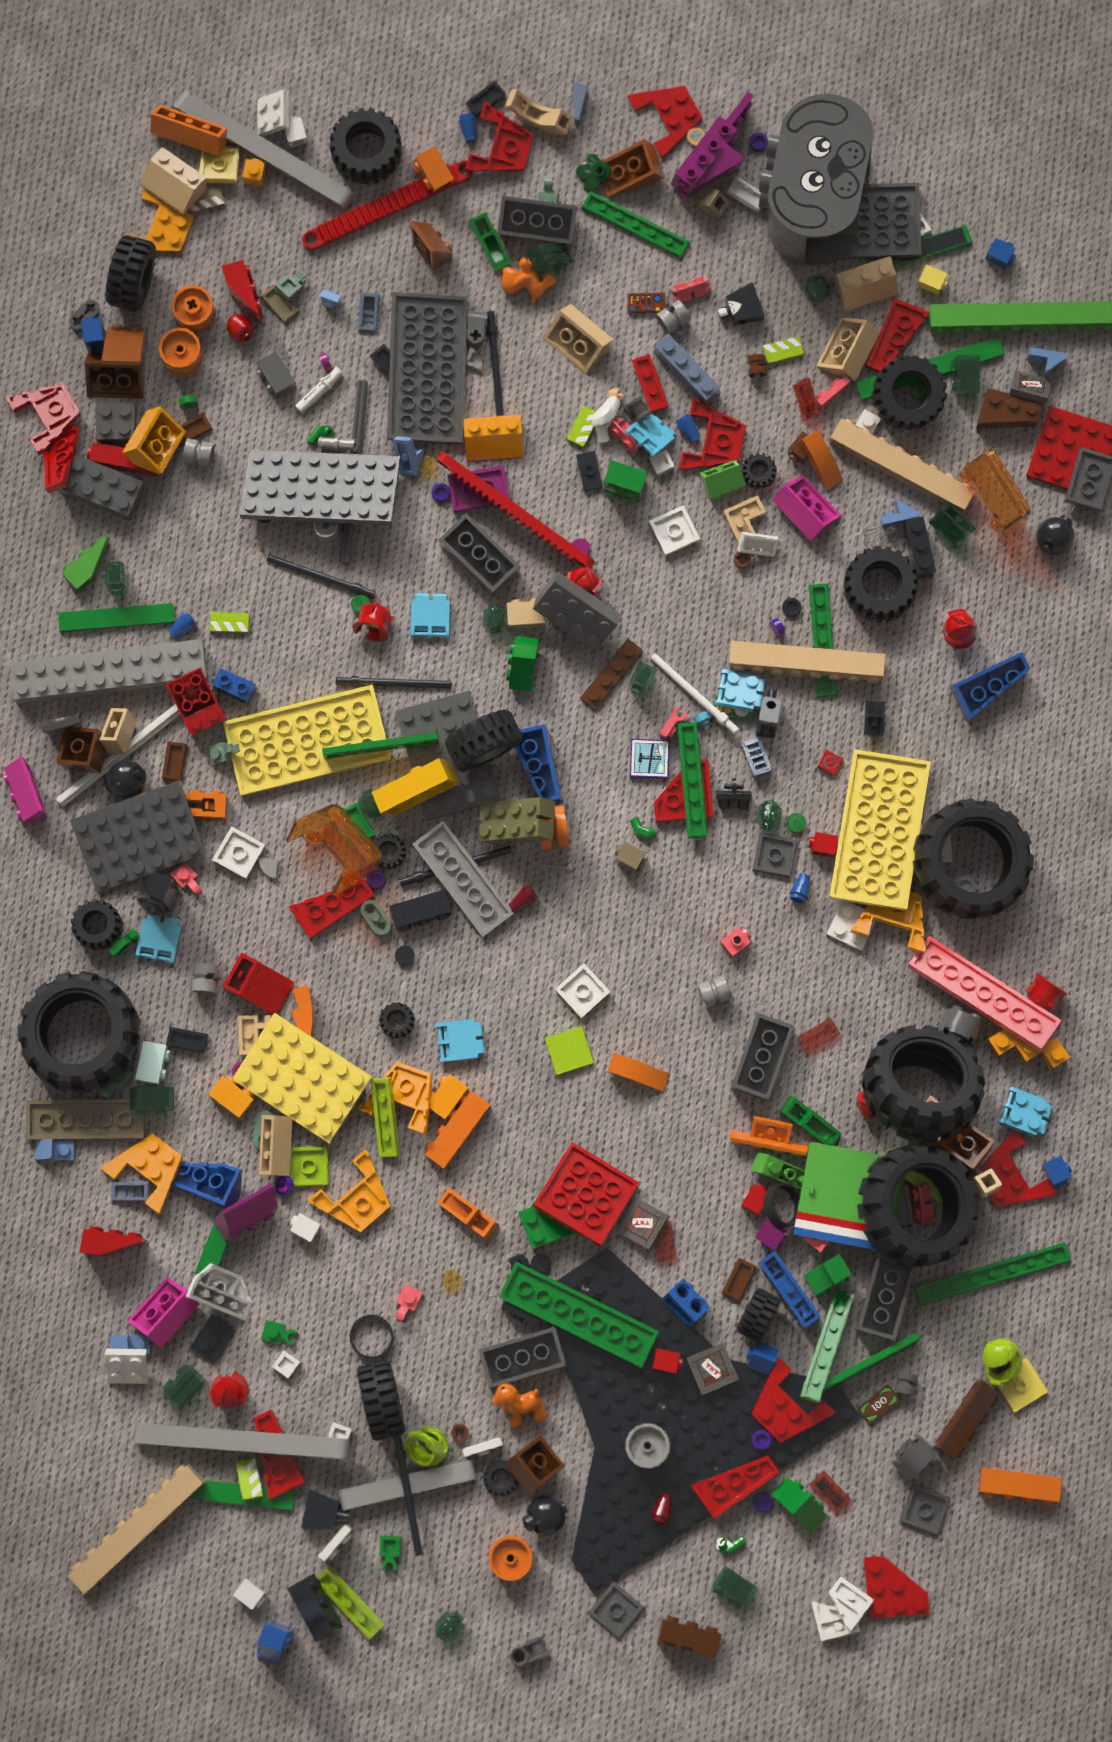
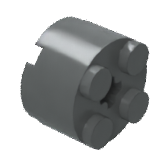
M959 1006L947 1009L938 1032L946 1035L951 1032L961 1038L962 1046L966 1043L970 1047H974L983 1025L981 1022L982 1017L974 1013L968 1014L963 1012L964 1009Z
M918 1433L914 1434L916 1437L914 1440L909 1438L896 1451L894 1455L897 1458L895 1460L891 1459V1463L907 1479H919L924 1473L923 1469L927 1464L930 1466L937 1459L935 1455L936 1450Z

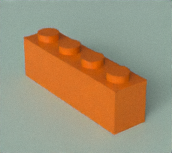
M160 104L151 113L150 133L216 156L226 147L227 127Z
M472 1091L469 1094L465 1093L459 1101L461 1106L458 1110L453 1109L448 1116L450 1121L446 1126L442 1125L437 1131V1139L434 1142L430 1141L424 1149L426 1151L425 1156L444 1170L491 1107L489 1103Z
M980 1468L978 1491L983 1492L982 1496L994 1497L995 1494H1002V1499L1014 1500L1015 1496L1023 1497L1022 1501L1034 1503L1035 1499L1042 1500V1504L1054 1505V1502H1060L1062 1478Z

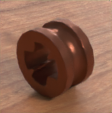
M738 551L733 559L735 566L740 569L748 567L751 561L750 554ZM740 555H744V558L748 561H744V564H740V561L737 560V557L740 558Z
M463 1424L455 1425L451 1430L452 1438L457 1442L465 1441L469 1436L468 1428ZM462 1427L465 1429L463 1432L465 1436L463 1438L460 1436V1439L455 1437V1429Z

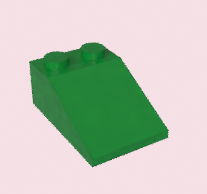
M534 1207L518 1212L532 1250L575 1234V1232Z

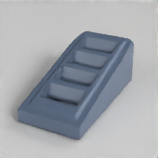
M574 83L575 126H580L588 96V86Z
M361 292L357 330L376 332L380 294ZM364 299L375 300V304L364 303ZM364 307H375L374 311L363 310ZM363 314L374 315V319L363 318ZM362 321L373 322V328L372 326L362 325Z
M760 736L741 742L753 778L772 773V768ZM758 743L757 747L751 749L747 747L748 745ZM760 750L761 752L753 756L750 755V753L754 751ZM760 757L763 758V760L753 763L752 761L753 759H757ZM765 764V767L755 769V766Z
M151 1181L112 1182L111 1201H147L153 1193V1183ZM119 1186H122V1197H116L117 1193H119ZM127 1186H130V1197H126ZM135 1186H138V1197H135Z

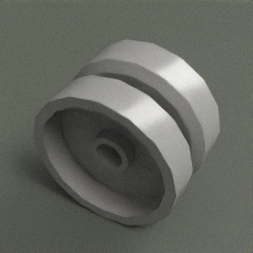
M642 1424L629 1432L625 1449L628 1457L634 1464L643 1468H652L660 1465L666 1459L669 1453L670 1442L662 1428L654 1424ZM645 1442L651 1443L649 1450L644 1448Z

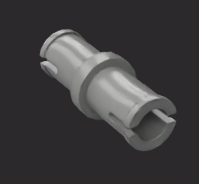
M339 436L335 438L320 437L318 446L319 449H332L336 452L341 450L357 451L358 442L357 439H342Z

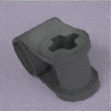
M468 311L466 343L469 348L478 349L482 346L487 313Z
M642 395L623 406L624 411H627L631 416V421H638L651 413V410H648L643 401Z
M543 1636L529 1640L525 1644L512 1649L510 1652L512 1663L522 1666L550 1655L549 1652H546L542 1642ZM535 1644H537L540 1653H538ZM516 1651L524 1652L525 1657L523 1661L516 1662L513 1659Z

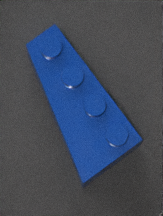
M1023 652L950 686L965 720L968 721L1027 673L1030 667Z
M542 724L520 729L523 735L522 741L515 749L538 797L555 801V804L563 803L548 727Z
M274 1620L266 1622L257 1642V1658L279 1666L285 1650L292 1645L296 1634L292 1633L294 1628Z

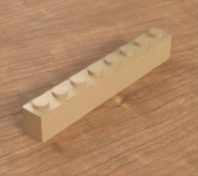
M841 418L830 437L829 443L963 514L976 491L970 484L957 481L956 477L952 474L942 473L935 465H928L922 462L923 460L920 457L907 454L903 448L890 445L889 441L885 438H877L868 429H861L855 426L856 424L853 421Z
M731 641L729 668H733L737 672L747 669L752 670L754 673L768 671L774 675L790 673L791 676L795 677L810 675L811 678L829 676L831 680L848 678L852 682L867 680L869 683H879V681H883L885 654Z
M190 1464L185 1467L181 1465L174 1472L176 1475L171 1480L166 1479L159 1486L161 1490L158 1493H151L144 1500L146 1504L143 1507L137 1506L129 1514L131 1518L128 1521L122 1520L115 1527L117 1531L112 1536L107 1534L100 1541L102 1545L97 1550L92 1548L85 1555L87 1559L82 1564L77 1562L70 1569L72 1573L68 1577L83 1594L88 1593L205 1483Z

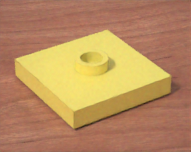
M225 147L218 156L202 151L199 173L206 177L207 183H237L240 149Z
M1027 1357L1022 1360V1368L1018 1377L1002 1388L998 1387L1014 1413L1048 1392Z

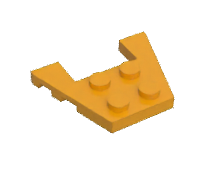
M145 189L141 197L142 200L159 205L145 240L152 241L155 244L156 252L181 253L194 217L188 212L182 215Z
M910 891L907 911L868 905L853 925L850 933L867 938L872 920L911 931L907 950L924 955L926 948L924 945L921 894Z
M396 1062L383 1078L392 1077L394 1103L415 1110L408 1128L426 1135L433 1076L430 1073ZM371 1091L368 1095L369 1098L363 1104L361 1103L357 1110L375 1117Z
M152 1133L102 1166L101 1169L114 1180H117L127 1166L130 1165L150 1180L157 1188L145 1204L160 1215L183 1157Z
M366 1149L352 1161L365 1175V1178L334 1204L323 1190L320 1189L308 1200L310 1204L359 1232H363L391 1207Z

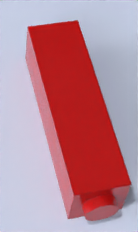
M93 442L92 448H88L87 459L105 467L154 477L159 475L134 465L122 453L123 447Z

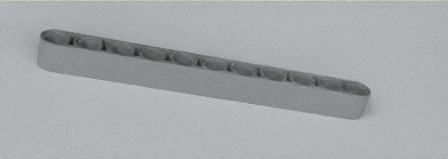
M183 92L173 106L174 110L227 127V140L231 142L232 146L240 150L243 149L247 152L246 154L254 159H260L269 168H275L281 175L286 178L290 177L303 188L307 187L311 193L318 197L322 196L328 203L342 208V211L346 210L354 198L355 194L347 187L189 93Z
M136 1423L134 1441L136 1444L346 1460L349 1459L350 1439L144 1423Z

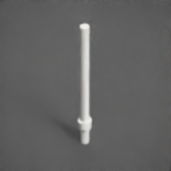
M657 654L651 656L650 659L709 711L721 726L724 725L733 734L739 731V728L729 720L728 715L724 712L721 713Z

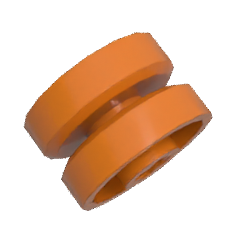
M190 285L181 288L173 296L171 303L172 312L179 327L186 328L193 333L202 332L209 328L214 321L215 307L208 291L200 286Z
M186 328L171 329L160 340V357L166 369L171 373L181 376L189 375L201 365L203 358L202 348L199 339L192 331Z
M563 805L555 806L554 819L539 816V819L554 822L553 837H556L557 846L559 848L569 847L565 811ZM553 840L541 841L542 851L552 850Z
M508 1535L501 1537L493 1544L489 1551L488 1561L491 1570L496 1576L503 1580L513 1581L522 1578L528 1573L532 1565L533 1555L531 1547L524 1539ZM507 1555H514V1561H507Z

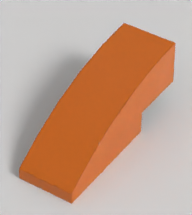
M819 430L812 432L799 441L808 456V462L827 491L843 481L836 461Z
M304 985L293 989L299 1008L292 1010V1014L297 1027L312 1037L314 1025L313 1004L309 987Z
M613 1053L607 1073L661 1092L664 1090L669 1075L665 1071L617 1053Z
M448 1188L437 1202V1204L487 1241H489L500 1226L451 1188Z

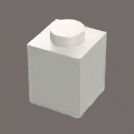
M290 117L289 127L284 129L289 147L293 148L308 144L301 117Z
M301 1213L298 1217L295 1215L289 1225L292 1227L291 1232L311 1243L321 1228L320 1224Z
M246 1578L233 1596L253 1610L255 1607L259 1609L266 1599L263 1596L266 1592Z

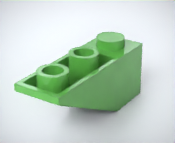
M106 535L102 538H97L90 549L83 550L78 555L76 561L70 562L64 567L62 574L78 593L95 579L109 544Z
M757 1152L751 1168L752 1172L780 1183L791 1184L798 1190L802 1189L805 1170L769 1154Z

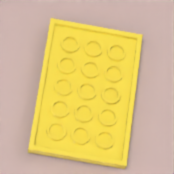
M274 1013L233 1079L326 1142L331 1143L369 1084L372 1076Z

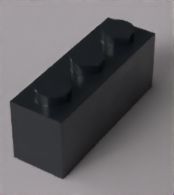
M924 517L907 519L903 523V529L911 564H914L916 568L915 574L918 575V579L933 577L936 569Z
M445 889L389 906L395 928L401 932L411 930V926L419 924L420 927L428 925L430 920L436 918L438 921L448 919L449 915L452 914Z
M315 1574L287 1588L315 1642L343 1627L340 1617L335 1613L329 1597L326 1596L321 1587V1582Z

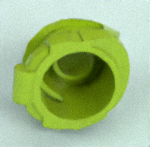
M1000 1338L990 1341L983 1350L982 1361L987 1366L986 1374L990 1380V1385L1002 1388L1004 1385L1014 1381L1021 1372L1023 1357L1017 1344L1008 1339ZM1008 1362L1011 1363L1010 1368L1006 1370L1005 1374L997 1375L994 1373L996 1367L1005 1365Z
M425 1426L420 1428V1430L410 1431L404 1443L408 1457L420 1466H435L441 1463L444 1458H447V1438L436 1427ZM423 1442H425V1446L428 1450L432 1451V1453H429L424 1449Z

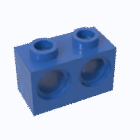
M88 317L81 321L85 346L89 353L103 352L105 329L101 319Z
M222 668L219 669L212 684L214 690L247 705L250 704L257 689L255 683Z
M684 1279L678 1282L661 1299L688 1328L710 1308L706 1300L699 1296L693 1289V1286Z

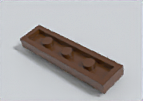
M627 639L580 699L596 710L643 650Z

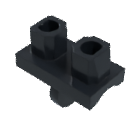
M865 701L864 736L883 737L884 701Z
M732 778V783H724V789H732V791L716 790L719 809H730V799H737V809H748L749 800H752L751 791H736V789H744V784H736V778Z

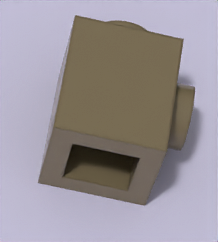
M705 188L695 204L706 215L721 217L730 201L720 191Z
M625 842L623 846H618L614 855L617 856L616 862L636 873L646 853Z

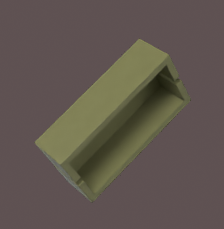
M538 797L481 803L480 821H483V824H480L479 842L502 845L553 840L554 822L539 819V816L554 819L555 801Z

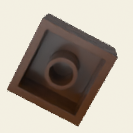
M66 727L56 763L67 770L101 773L106 749L99 741L102 731L91 728Z
M541 1435L514 1454L504 1464L528 1495H531L565 1467Z

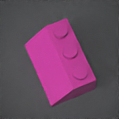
M803 475L785 484L772 499L777 508L783 511L789 517V520L810 541L820 536L842 516Z
M23 756L19 757L4 768L6 774L3 777L6 785L11 786L12 792L9 794L12 802L17 803L19 808L16 810L19 821L23 820L27 825L48 816L30 766Z
M166 1277L127 1322L152 1344L161 1349L189 1316L195 1312L200 1303L186 1297L188 1290Z

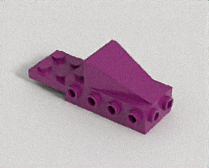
M746 93L726 120L721 116L717 118L676 171L670 185L675 188L679 195H685L689 198L691 194L738 171L744 157L735 151L732 146L737 139L735 134L740 121L748 115L753 106L751 101L754 96L751 93Z

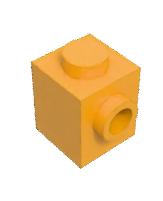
M246 159L242 176L244 184L263 188L266 174L265 163L259 159Z

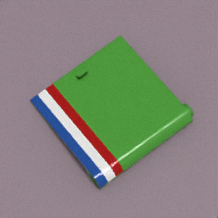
M810 1142L793 1235L870 1249L878 1253L877 1249L879 1246L876 1243L870 1244L863 1232V1229L867 1228L864 1219H859L857 1204H862L863 1195H859L858 1191L862 1179L869 1176L868 1168L877 1158L885 1155ZM905 1175L899 1181L894 1193L893 1207L896 1218H898Z

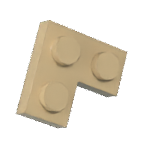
M758 495L723 511L738 545L742 532L755 534L750 521L766 514Z

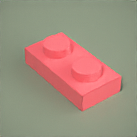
M846 376L842 379L837 378L827 392L823 390L816 397V406L822 410L849 387L850 380Z

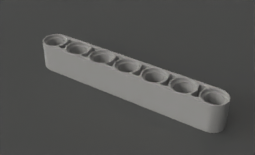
M473 1459L408 1474L412 1494L477 1479ZM401 1476L338 1491L342 1511L404 1496Z

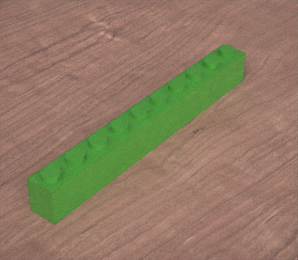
M1112 301L930 305L928 310L929 332H934L936 335L945 334V331H953V334H963L964 331H972L973 334L991 331V333L997 334L1001 333L1002 330H1010V333H1019L1021 330L1037 333L1040 330L1058 332L1059 329H1066L1067 332H1076L1078 329L1093 332L1104 328L1105 331H1112Z

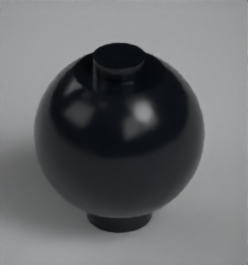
M1065 515L1051 517L1039 525L1036 532V540L1043 553L1060 555L1071 548L1075 533L1072 527L1073 522L1069 517Z
M121 760L109 769L104 785L108 792H112L120 798H132L143 790L146 783V773L138 763L132 760Z
M539 1496L529 1504L527 1515L522 1517L523 1525L527 1532L534 1531L543 1536L553 1535L563 1527L566 1520L567 1507L563 1501L560 1502L554 1496Z

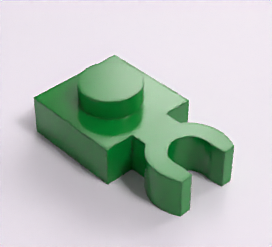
M132 928L125 937L114 940L110 944L111 948L108 951L117 958L139 937V934Z
M266 1320L261 1340L281 1344L282 1339H284L288 1344L295 1345L294 1341L289 1340V1335L292 1333L298 1334V1332L293 1329L284 1331L286 1325Z
M380 1536V1556H385V1560L382 1563L383 1571L386 1570L387 1563L393 1564V1571L397 1570V1563L394 1557H400V1536Z

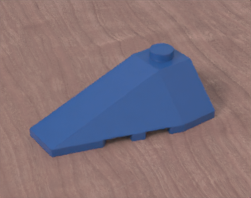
M182 1162L176 1178L172 1182V1186L226 1209L237 1203L241 1195L242 1170L226 1163Z

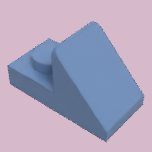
M1030 347L1027 360H1031L1033 364H1042L1044 362L1043 377H1045L1065 363L1068 354Z
M395 437L393 439L396 456L401 458L399 473L401 475L416 476L424 449L415 448L413 438Z
M896 499L894 504L897 514H894V512L884 514L880 519V526L883 529L901 525L907 519L920 517V514Z
M35 1140V1160L74 1161V1140Z
M142 1334L110 1337V1349H146V1353L151 1354L150 1341Z

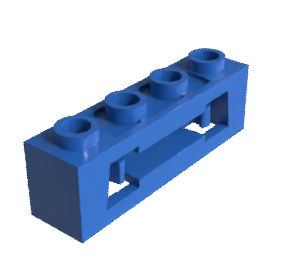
M775 1251L757 1263L803 1329L821 1317Z

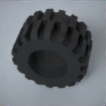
M92 899L91 902L88 900L84 901V905H79L77 912H73L74 918H71V930L75 938L88 949L97 950L100 948L104 950L106 946L110 947V944L118 938V934L121 935V917L117 910L104 900L100 899V901ZM94 914H102L107 919V927L99 935H91L86 930V922Z
M760 1287L756 1289L736 1327V1332L757 1343L760 1342L780 1306L781 1299Z

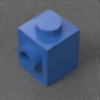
M995 238L985 259L1005 269L1007 265L1011 266L1015 260L1016 255H1014V251L1016 248L1009 241Z
M1062 1156L1041 1164L1051 1186L1056 1184L1057 1188L1068 1183L1067 1179L1071 1178V1167L1068 1162H1064Z
M756 1342L754 1348L750 1347L746 1358L749 1359L747 1367L770 1375L779 1349L762 1342Z

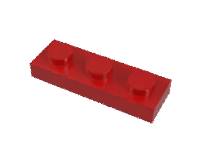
M650 354L633 359L632 365L651 414L669 408Z

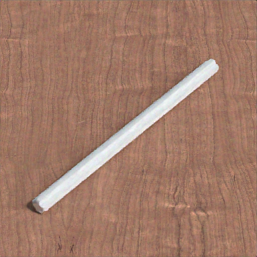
M176 704L130 740L126 754L113 753L104 760L101 773L89 772L57 797L58 803L62 807L67 805L105 775L116 762L124 760L177 718L180 712Z

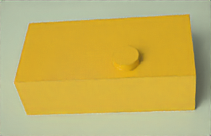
M438 758L423 767L417 766L410 770L411 773L373 791L372 795L380 813L394 817L460 784L452 762Z

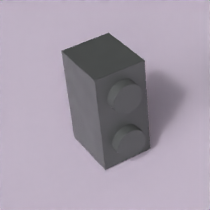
M276 351L256 362L258 367L256 372L261 380L265 378L268 383L266 388L271 396L275 394L278 399L297 387L295 380Z

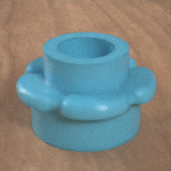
M705 711L693 717V719L702 727L710 723L709 718H711V715L709 716L708 712Z

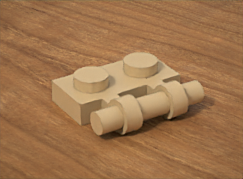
M258 1015L238 1016L240 1056L248 1055L259 1037V1030L265 1028L272 1015H264V1023H258Z

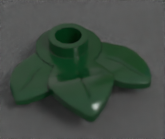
M588 154L587 163L579 165L576 169V174L580 178L585 179L583 190L592 191L597 189L601 181L607 180L611 175L610 166L603 162L602 158L597 154Z

